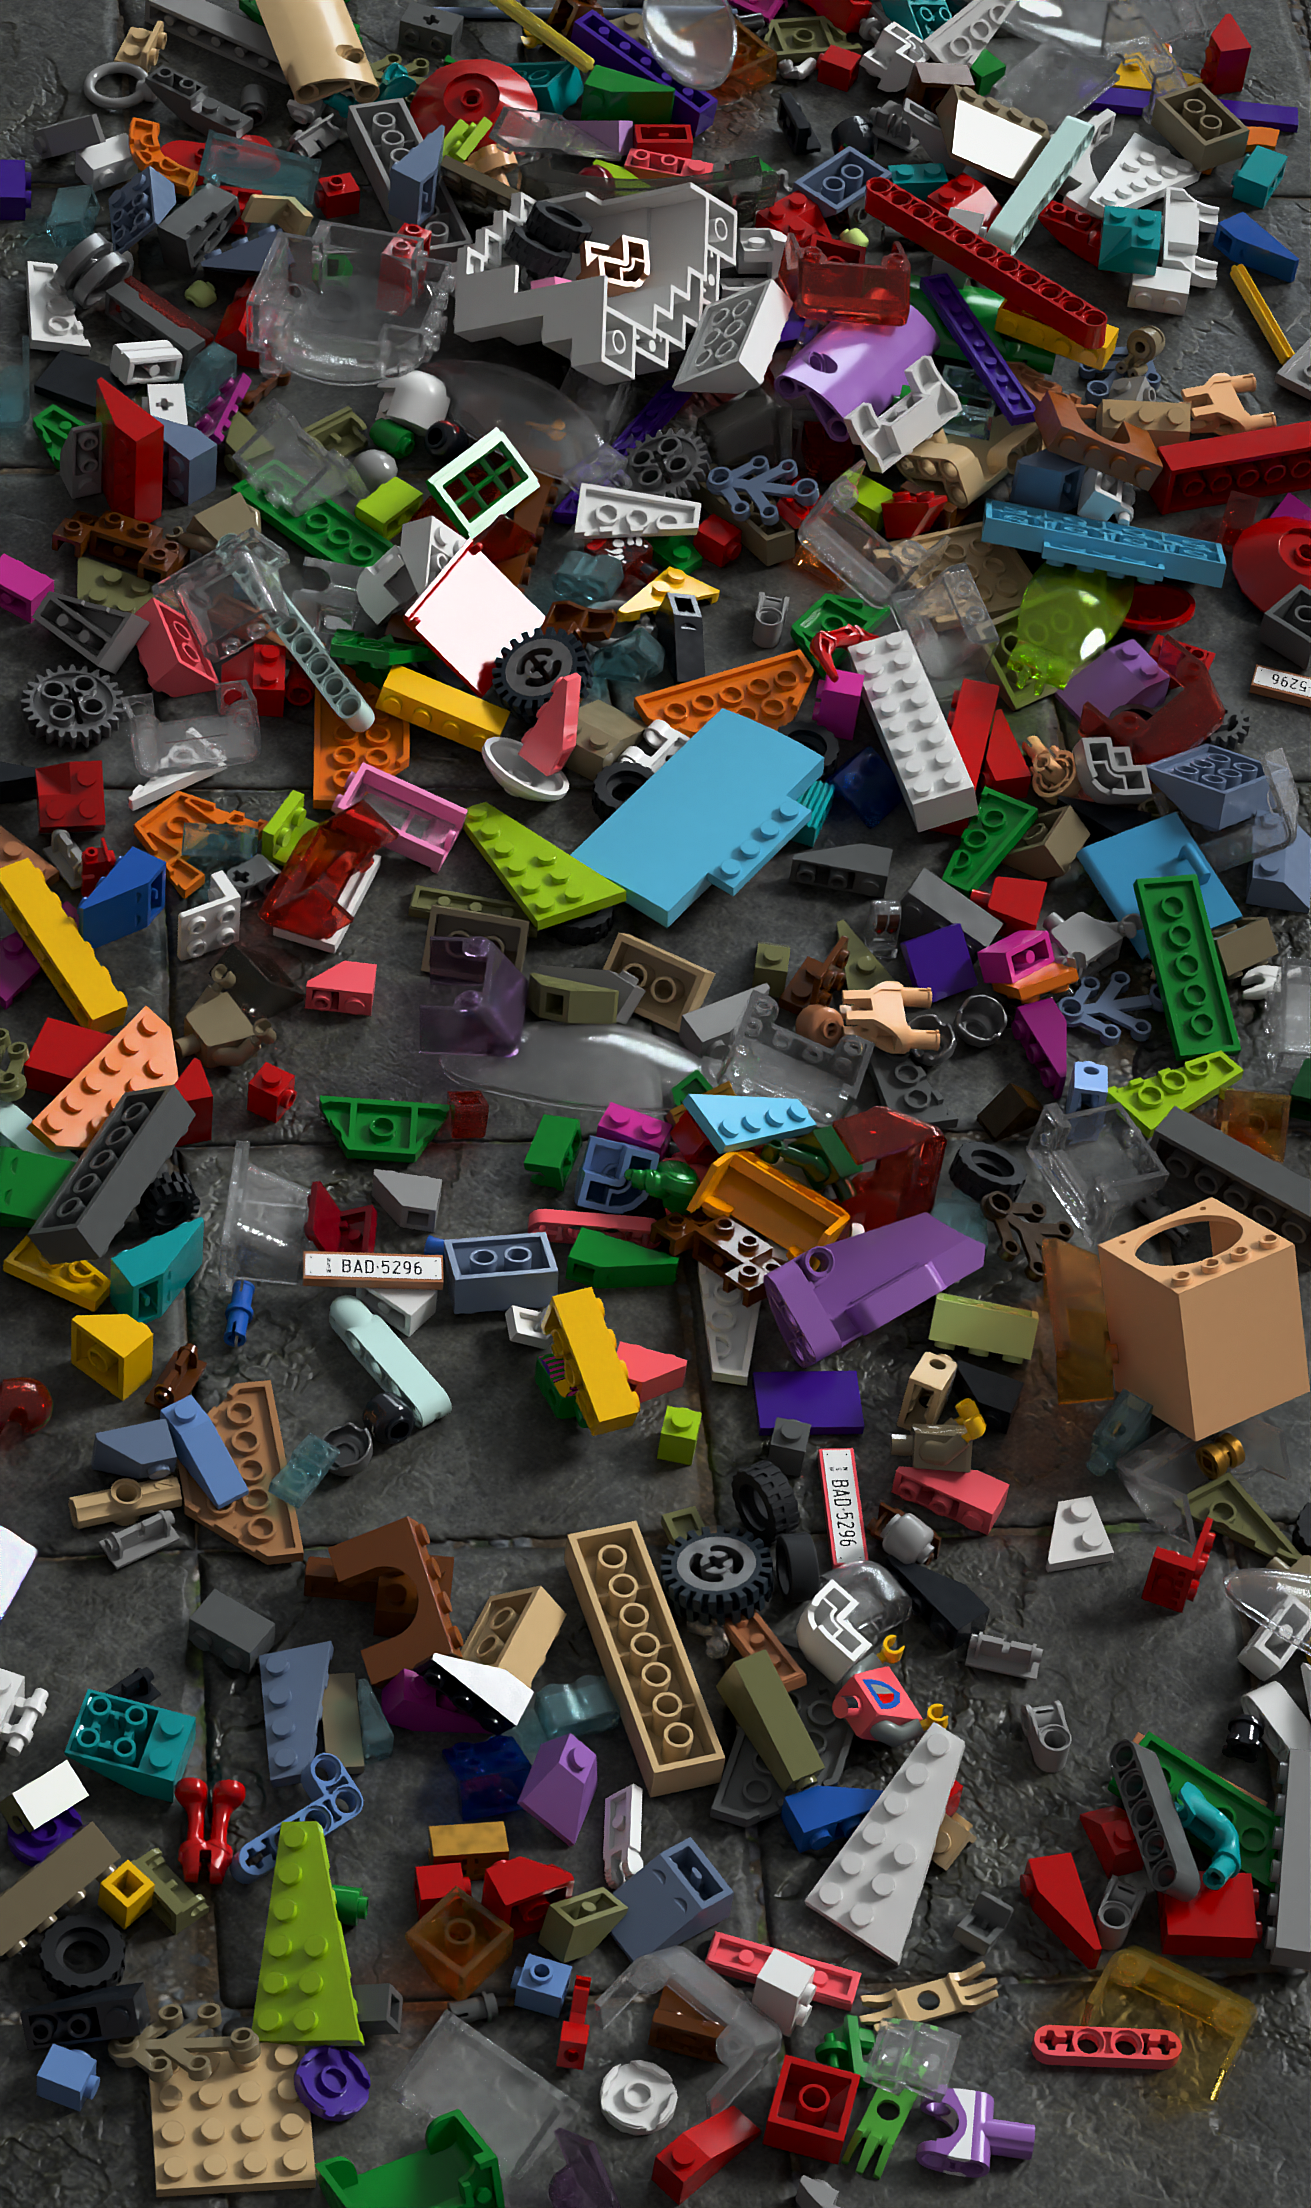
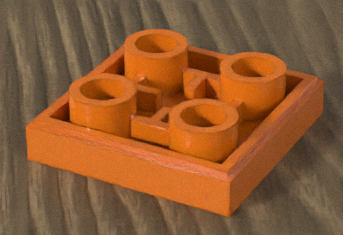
M1053 962L1013 984L992 983L993 991L1006 995L1008 999L1021 1000L1022 1004H1028L1038 1001L1040 995L1046 992L1060 993L1068 990V985L1077 982L1079 977L1077 969Z

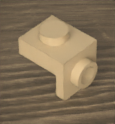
M957 1812L952 1817L945 1813L938 1831L931 1860L947 1871L967 1843L970 1841L973 1844L977 1839L976 1836L969 1832L973 1825Z

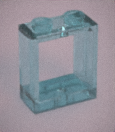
M945 365L942 378L958 396L990 401L988 409L961 404L963 410L942 426L944 432L989 441L998 405L975 370Z

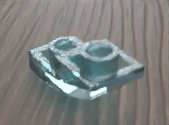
M310 1433L292 1452L289 1463L271 1481L268 1492L299 1509L327 1474L339 1456L340 1450Z

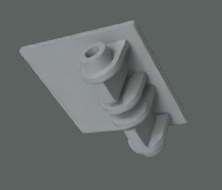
M889 100L882 108L872 107L868 117L871 118L870 121L873 124L872 132L877 138L911 153L920 142L901 115L902 105Z

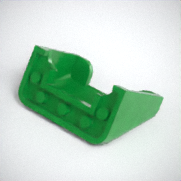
M456 2109L440 2115L428 2125L425 2133L427 2148L359 2175H357L354 2164L348 2158L342 2156L327 2159L315 2164L314 2167L317 2182L330 2208H505L498 2157L462 2112Z

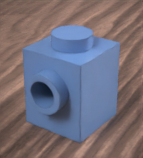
M528 1953L524 1967L516 1966L510 1988L516 1990L514 2005L559 2018L569 1989L572 1966Z
M52 2044L37 2074V2096L81 2111L86 2099L92 2100L99 2087L100 2077L96 2076V2059L91 2058L90 2055L82 2050H69Z

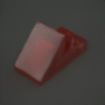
M481 1090L447 1091V1105H450L452 1138L484 1137L486 1134L489 1105Z

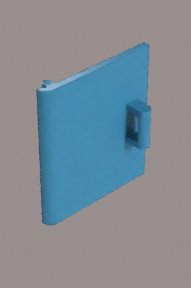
M1176 812L1088 845L1076 853L1077 858L1118 922L1128 914L1137 913L1140 915L1133 888V883L1136 879L1197 874L1211 931L1241 920L1243 917ZM1144 928L1136 930V936L1129 940L1142 960L1147 957L1151 959Z

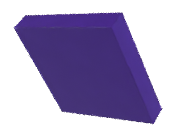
M960 923L951 924L900 944L913 988H931L932 1002L978 985Z

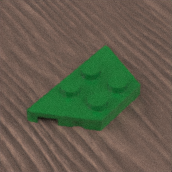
M825 593L791 626L790 635L823 678H826V672L810 652L809 645L813 637L821 630L833 631L847 624L852 626L858 625L865 631L872 633L890 615L891 605L882 603L881 608L864 606V600L843 598L839 595ZM836 648L833 654H831L835 668L849 655L848 651L843 648Z
M320 1095L319 1109L347 1158L409 1163L417 1161L448 1119L450 1105L322 1095Z

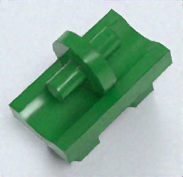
M846 2015L844 2017V2024L841 2027L824 2035L825 2042L815 2048V2058L819 2063L827 2064V2066L861 2075L858 2088H871L879 2079L878 2065L863 2061L862 2055L867 2056L873 2050L875 2044L874 2031L859 2027L857 2016Z

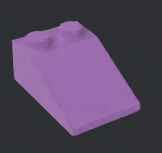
M1131 639L1108 649L1059 688L1054 696L1092 735L1106 729L1111 712L1119 706L1141 704L1154 708L1163 704L1170 676L1134 639Z

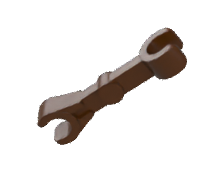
M275 365L272 368L271 377L266 382L260 383L256 390L246 392L241 401L243 404L239 407L238 411L245 415H250L260 399L268 396L273 388L276 386H286L290 383L292 371L289 370L286 374H281L282 366Z

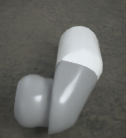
M809 57L799 66H793V62L790 59L782 60L778 64L779 74L784 79H805L816 70L817 61Z

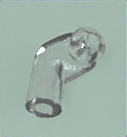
M699 1616L694 1623L687 1622V1632L705 1637L708 1647L705 1651L710 1658H723L728 1654L730 1642L724 1626H717V1622L713 1620L710 1621L709 1626L701 1625V1617Z

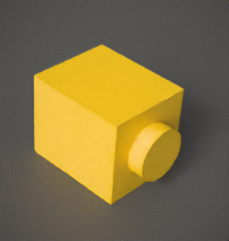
M127 1860L100 1883L98 1906L125 1930L152 1906L155 1884L134 1864Z

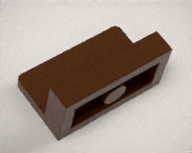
M310 1556L306 1563L304 1596L376 1603L379 1576L349 1588L338 1582L331 1558Z

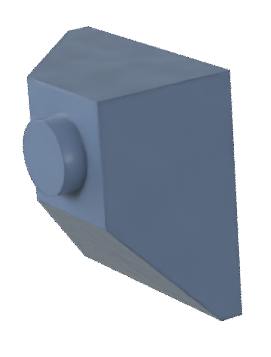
M166 1418L95 1433L91 1458L92 1469L136 1479L147 1477L150 1479H161L168 1476L170 1472H174L177 1455Z

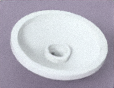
M492 737L486 740L482 747L484 763L495 780L504 787L507 793L527 800L545 802L559 800L566 795L569 789V782L565 774L560 771L550 776L544 775L518 755L523 746L521 742L505 737Z

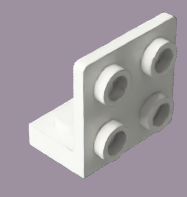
M223 870L211 874L210 889L207 892L210 902L181 912L178 915L177 956L180 961L199 957L204 953L221 947H227L239 941L241 896Z

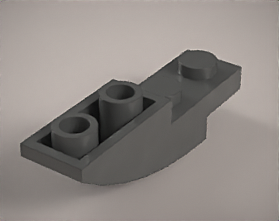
M161 65L145 78L147 86L164 105L188 125L212 139L222 134L237 141L253 128V118L208 97L207 86L171 68Z

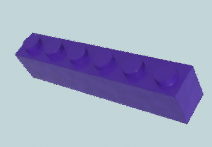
M593 9L574 21L570 42L592 57L595 61L594 65H600L675 88L671 121L679 125H690L694 138L713 125L718 104L716 98Z

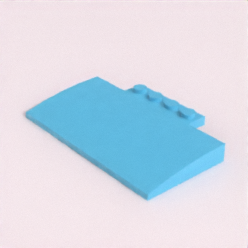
M986 498L981 534V541L1039 552L1041 553V558L1047 559L1046 563L1049 565L1064 567L1065 563L1077 565V570L1094 573L1095 569L1107 571L1106 575L1121 579L1125 578L1126 574L1136 576L1138 582L1145 584H1155V580L1162 582L1163 577L1222 588L1227 564L1220 543Z
M722 708L570 856L626 890L627 901L625 902L668 928L711 884L734 896L811 820L812 811L796 800L823 774L824 757L774 729Z

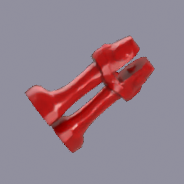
M183 1778L175 1784L174 1794L179 1804L186 1810L188 1819L187 1839L178 1849V1861L182 1865L185 1882L198 1883V1876L202 1866L200 1858L211 1859V1863H208V1871L210 1872L209 1884H222L227 1868L232 1864L233 1849L227 1844L228 1823L232 1812L240 1807L245 1800L246 1788L242 1783L229 1779L221 1780L214 1785L212 1790L210 1840L205 1841L204 1817L208 1800L207 1784L198 1778Z

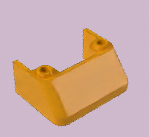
M746 1149L727 1152L713 1162L686 1209L692 1213L701 1206L702 1211L713 1219L722 1215L727 1217L732 1215L787 1249L786 1256L789 1260L794 1259L813 1247L834 1243L850 1219V1215L843 1208ZM811 1256L809 1259L810 1267L816 1271L821 1264L820 1261L814 1256Z

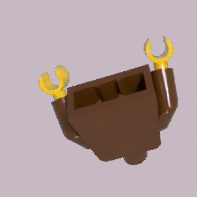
M556 0L546 24L571 41L574 21L592 9L604 17L603 7L597 3V0ZM523 28L525 35L528 36H521V40L526 48L531 49L539 44L541 48L553 50Z

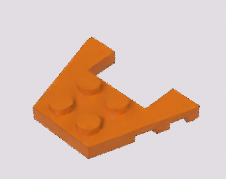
M176 791L134 824V834L150 855L166 862V877L180 896L186 899L205 884V874L186 862L190 857L224 831L229 832L249 847H252L262 839V830L268 824V821L259 819L256 822L245 818V813L233 810L229 813L216 808V803Z

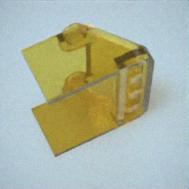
M1127 1946L1113 1954L1087 2000L1080 2026L1090 2027L1114 1982L1124 1987H1133L1214 2027L1220 2035L1233 2041L1219 2069L1209 2097L1217 2101L1254 2030L1258 2019L1256 2006L1249 1999L1141 1946Z

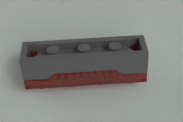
M130 276L105 291V314L144 342L168 340L173 345V348H176L182 354L181 369L188 373L205 363V361L213 358L214 334L134 277Z

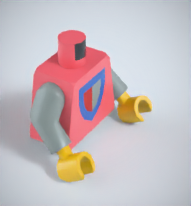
M889 1635L884 1639L881 1651L877 1655L871 1653L849 1670L841 1682L842 1689L835 1696L832 1704L834 1715L837 1718H846L856 1736L861 1739L880 1741L891 1747H898L924 1736V1731L928 1730L933 1722L946 1729L949 1717L939 1718L943 1714L944 1706L942 1704H933L928 1708L927 1717L923 1720L890 1667H883L884 1662L894 1664L901 1659L905 1646L896 1651L889 1649L895 1643L896 1635Z

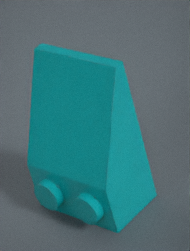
M568 61L508 63L506 65L528 81L537 100L538 118H546L547 120L560 118L562 113L569 106L574 105L584 92L579 69Z

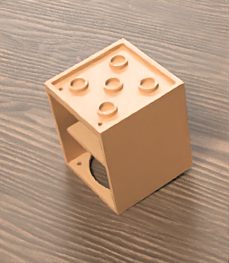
M1211 1197L1098 1245L1115 1389L1117 1392L1195 1442L1310 1392L1295 1244ZM1209 1221L1213 1257L1184 1265L1159 1266L1145 1263L1135 1256L1137 1249L1143 1242L1164 1230L1184 1224Z

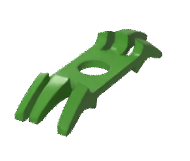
M913 2051L902 2066L896 2080L892 2079L901 2055L893 2054L882 2080L860 2125L855 2130L841 2163L848 2166L863 2137L867 2140L860 2156L856 2173L862 2175L873 2153L880 2144L883 2146L873 2175L874 2178L880 2180L911 2108L932 2073L929 2068H923L916 2077L913 2087L908 2086L918 2061L919 2053ZM882 2103H892L898 2108L899 2116L894 2120H885L878 2115L877 2107Z

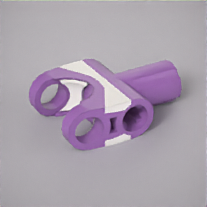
M938 2088L928 2090L921 2096V2110L927 2115L934 2116L936 2120L944 2122L953 2132L949 2137L937 2138L936 2141H924L917 2146L916 2160L922 2166L950 2175L977 2178L988 2174L991 2155L1031 2160L1035 2140V2125L993 2119L994 2098L991 2095L967 2089Z

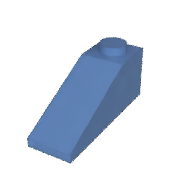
M192 1395L161 1409L160 1419L166 1418L177 1458L218 1510L249 1494V1489L214 1424Z

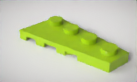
M1220 1050L1187 1061L1184 1067L1175 1070L1166 1068L1158 1071L1157 1076L1145 1080L1139 1077L1130 1080L1127 1086L1118 1089L1116 1086L1109 1087L1106 1101L1149 1139L1174 1106L1187 1113L1191 1112L1241 1080L1244 1070Z

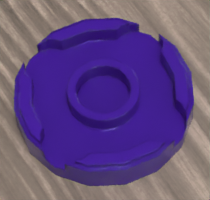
M71 1806L30 1833L24 1827L25 1831L19 1835L8 1824L7 1839L9 1848L19 1861L34 1867L39 1862H43L47 1854L59 1844L73 1837L72 1833L82 1826L81 1816Z
M327 2045L312 2048L299 2061L294 2073V2086L300 2101L313 2114L325 2120L343 2121L353 2118L365 2106L369 2098L370 2077L363 2063L353 2053L345 2049L339 2051L332 2049L334 2046Z

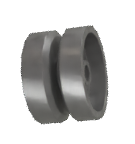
M94 233L80 242L63 259L54 275V278L66 290L74 289L72 296L84 309L90 308L104 299L105 291L120 283L130 266L129 262L118 251L110 253L112 245L100 233Z

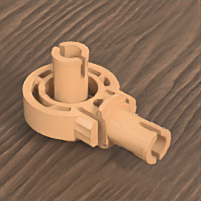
M504 143L482 147L472 153L468 161L463 162V164L508 186L510 185L505 174L518 167L514 151Z
M1029 736L1027 740L1032 744V747L1024 741L1022 743V750L1032 759L1033 767L1031 766L1029 771L1033 775L1032 784L1034 791L1046 802L1053 805L1057 804L1058 795L1071 798L1075 796L1078 799L1080 797L1078 792L1082 787L1078 780L1073 753L1067 750H1060L1054 745L1050 749L1056 755L1055 757L1037 736Z

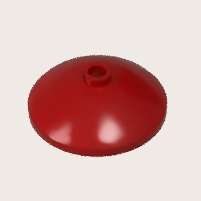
M1162 583L1125 585L1110 592L1105 597L1104 613L1114 624L1131 632L1145 635L1161 634L1183 626L1194 616L1196 609L1195 600L1188 592Z

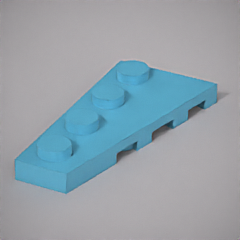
M688 1094L682 1102L719 1154L766 1144L773 1139L783 1140L808 1134L817 1125L799 1099Z

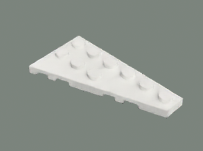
M1134 133L1089 198L1086 209L1102 218L1105 205L1138 209L1164 197L1166 186L1184 188L1197 182L1201 172H1198L1189 161L1172 155L1169 149L1157 146L1139 134Z
M935 1722L929 1727L805 1899V1904L898 1967L906 1937L911 1928L918 1898H920L935 1848L938 1831L945 1815L950 1791L953 1788L965 1748V1741Z

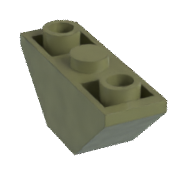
M531 973L529 977L527 1006L538 1017L559 1022L614 1024L617 1019L619 991Z

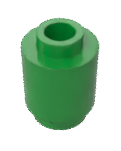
M380 418L371 427L369 436L373 443L395 458L401 459L413 451L415 446L414 434L393 420Z
M331 1884L335 1891L337 1904H335L341 1924L358 1926L359 1919L366 1920L369 1897L363 1896L362 1888Z

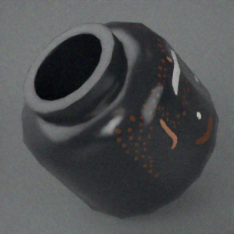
M385 1392L376 1395L366 1404L362 1420L365 1427L376 1440L382 1444L392 1445L407 1439L414 1427L415 1417L411 1408L401 1397L395 1393Z

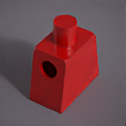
M999 876L995 878L991 893L972 889L970 900L1003 923L996 935L1006 938L1019 930H1036L1047 882Z

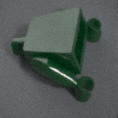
M845 1120L823 1128L815 1127L810 1133L804 1134L801 1138L788 1144L787 1149L781 1140L773 1139L764 1145L760 1153V1158L767 1163L776 1164L779 1158L782 1157L785 1163L801 1168L811 1186L817 1192L832 1187L840 1204L858 1195L850 1177L863 1171V1165Z

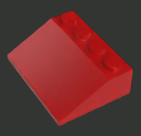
M100 377L97 379L96 423H102L101 487L112 512L151 523L161 517L164 425Z

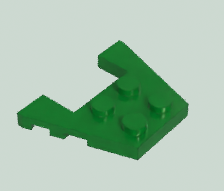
M341 628L336 629L330 647V656L341 658V663L357 665L359 661L370 662V667L376 669H388L389 665L395 664L400 665L440 659L424 642L409 645L364 638V632Z

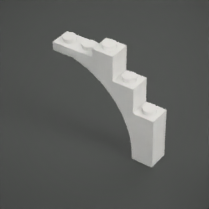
M1108 108L1099 115L1093 116L1088 122L1095 125L1093 139L1057 192L1064 196L1062 202L1064 205L1100 220L1103 218L1086 209L1089 198L1100 184L1093 172L1090 155L1096 146L1112 136L1116 113Z

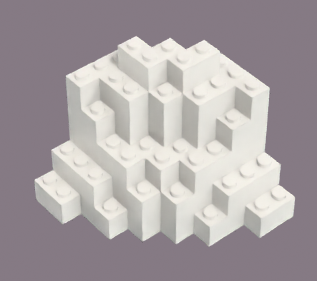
M691 182L603 201L587 191L541 200L565 207L584 218L593 228L589 238L590 242L611 246L621 235L648 240L649 276L635 292L611 298L607 297L608 276L601 275L576 280V277L581 273L580 253H572L573 257L562 277L572 280L571 282L518 292V276L524 266L512 260L506 254L504 248L514 227H526L525 222L534 203L537 202L523 192L512 193L510 213L505 210L495 211L493 225L476 230L475 243L458 248L457 262L446 264L444 292L455 297L456 300L455 317L453 320L455 334L470 342L501 336L517 346L542 341V344L570 359L571 367L603 385L635 380V373L640 375L667 370L669 353L685 350L686 334L695 332L705 306L719 300L720 269L736 266L737 210ZM531 277L526 279L529 283L530 281H534Z

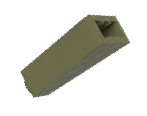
M766 1649L733 1662L716 1685L719 1694L782 1791L787 1792L796 1788L800 1792L811 1788L818 1783L816 1778L825 1769V1766Z

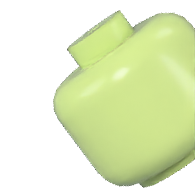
M858 228L846 229L839 236L841 238L840 241L868 248L869 239Z
M201 280L195 281L185 291V299L201 308L214 303L217 300V296L214 292V286L209 282L205 283Z

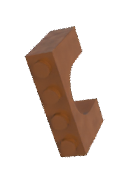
M1047 390L1033 413L1045 447L1050 452L1146 491H1149L1163 469L1150 434L1144 429L1123 421L1110 441L1094 432L1081 420L1073 400Z
M409 1516L328 1548L338 1582L349 1588L391 1572L407 1574L416 1586L418 1610L411 1625L396 1637L360 1650L371 1685L381 1690L403 1668L413 1671L417 1663L434 1653L463 1659L460 1647L464 1645L463 1639L457 1626H452L448 1614L452 1612L451 1602L446 1592H441L437 1579L441 1578V1572L434 1557L430 1558L426 1545L430 1544L429 1535L422 1523L419 1524Z

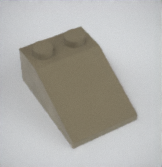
M599 699L579 707L576 746L564 766L594 782L598 772H601L605 766L618 762V757L629 746H637L643 740L644 731L648 726L644 722Z

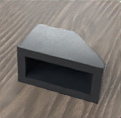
M958 1360L952 1388L959 1400L962 1401L970 1398L975 1402L979 1414L982 1415L986 1423V1429L1007 1434L1019 1405L1024 1383Z

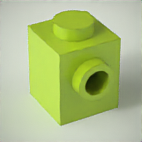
M667 1405L657 1459L692 1466L699 1434L701 1412Z

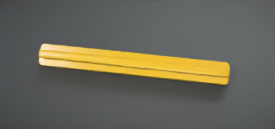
M1243 264L1233 265L1230 272L1231 278L1281 365H1284L1295 354L1245 266Z

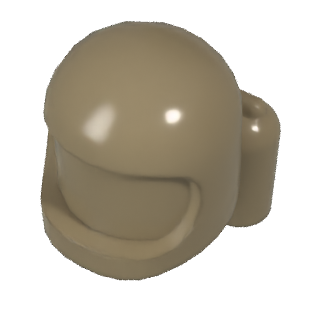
M1144 326L1133 331L1127 340L1129 355L1116 364V371L1119 374L1127 372L1129 378L1145 375L1148 371L1146 363L1160 355L1164 350L1165 337L1162 331L1155 326Z

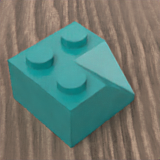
M1105 205L1100 232L1098 270L1155 276L1160 251L1162 212Z

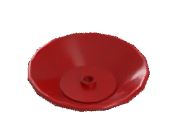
M488 59L460 60L437 69L420 84L410 104V114L423 140L427 134L435 131L440 125L445 126V138L459 119H462L468 125L472 122L477 125L484 116L490 120L493 125L470 155L482 147L499 143L510 146L516 155L528 145L538 124L537 100L528 81L511 67Z
M1289 516L1261 519L1243 530L1232 549V572L1241 592L1261 612L1265 613L1299 584L1311 590L1310 520Z

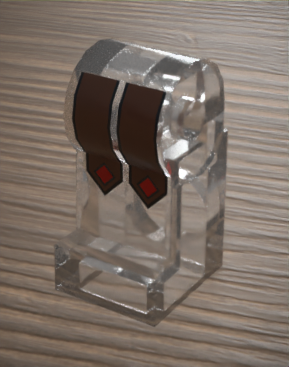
M899 900L871 901L863 936L865 946L876 958H896L897 938L901 924V905Z

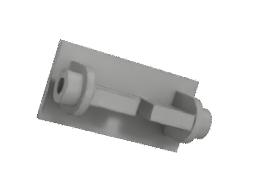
M332 113L324 119L318 117L309 125L306 131L303 132L300 129L290 137V145L284 154L288 155L294 152L297 161L307 162L321 152L322 149L317 143L325 150L339 141L341 131L330 123L334 114Z
M56 829L51 835V846L44 848L43 852L73 890L81 887V876L83 875L81 856L83 852L73 839L70 840L68 831Z
M159 1510L156 1515L118 1533H110L108 1538L99 1541V1545L115 1568L120 1569L179 1541L180 1537L171 1526L175 1523L172 1512L170 1510L165 1512Z
M980 1631L979 1635L971 1634L965 1665L1036 1681L1043 1649L1036 1648L1037 1644L1035 1643L1029 1645L1016 1641H1011V1643L1004 1642L1002 1638L984 1635Z

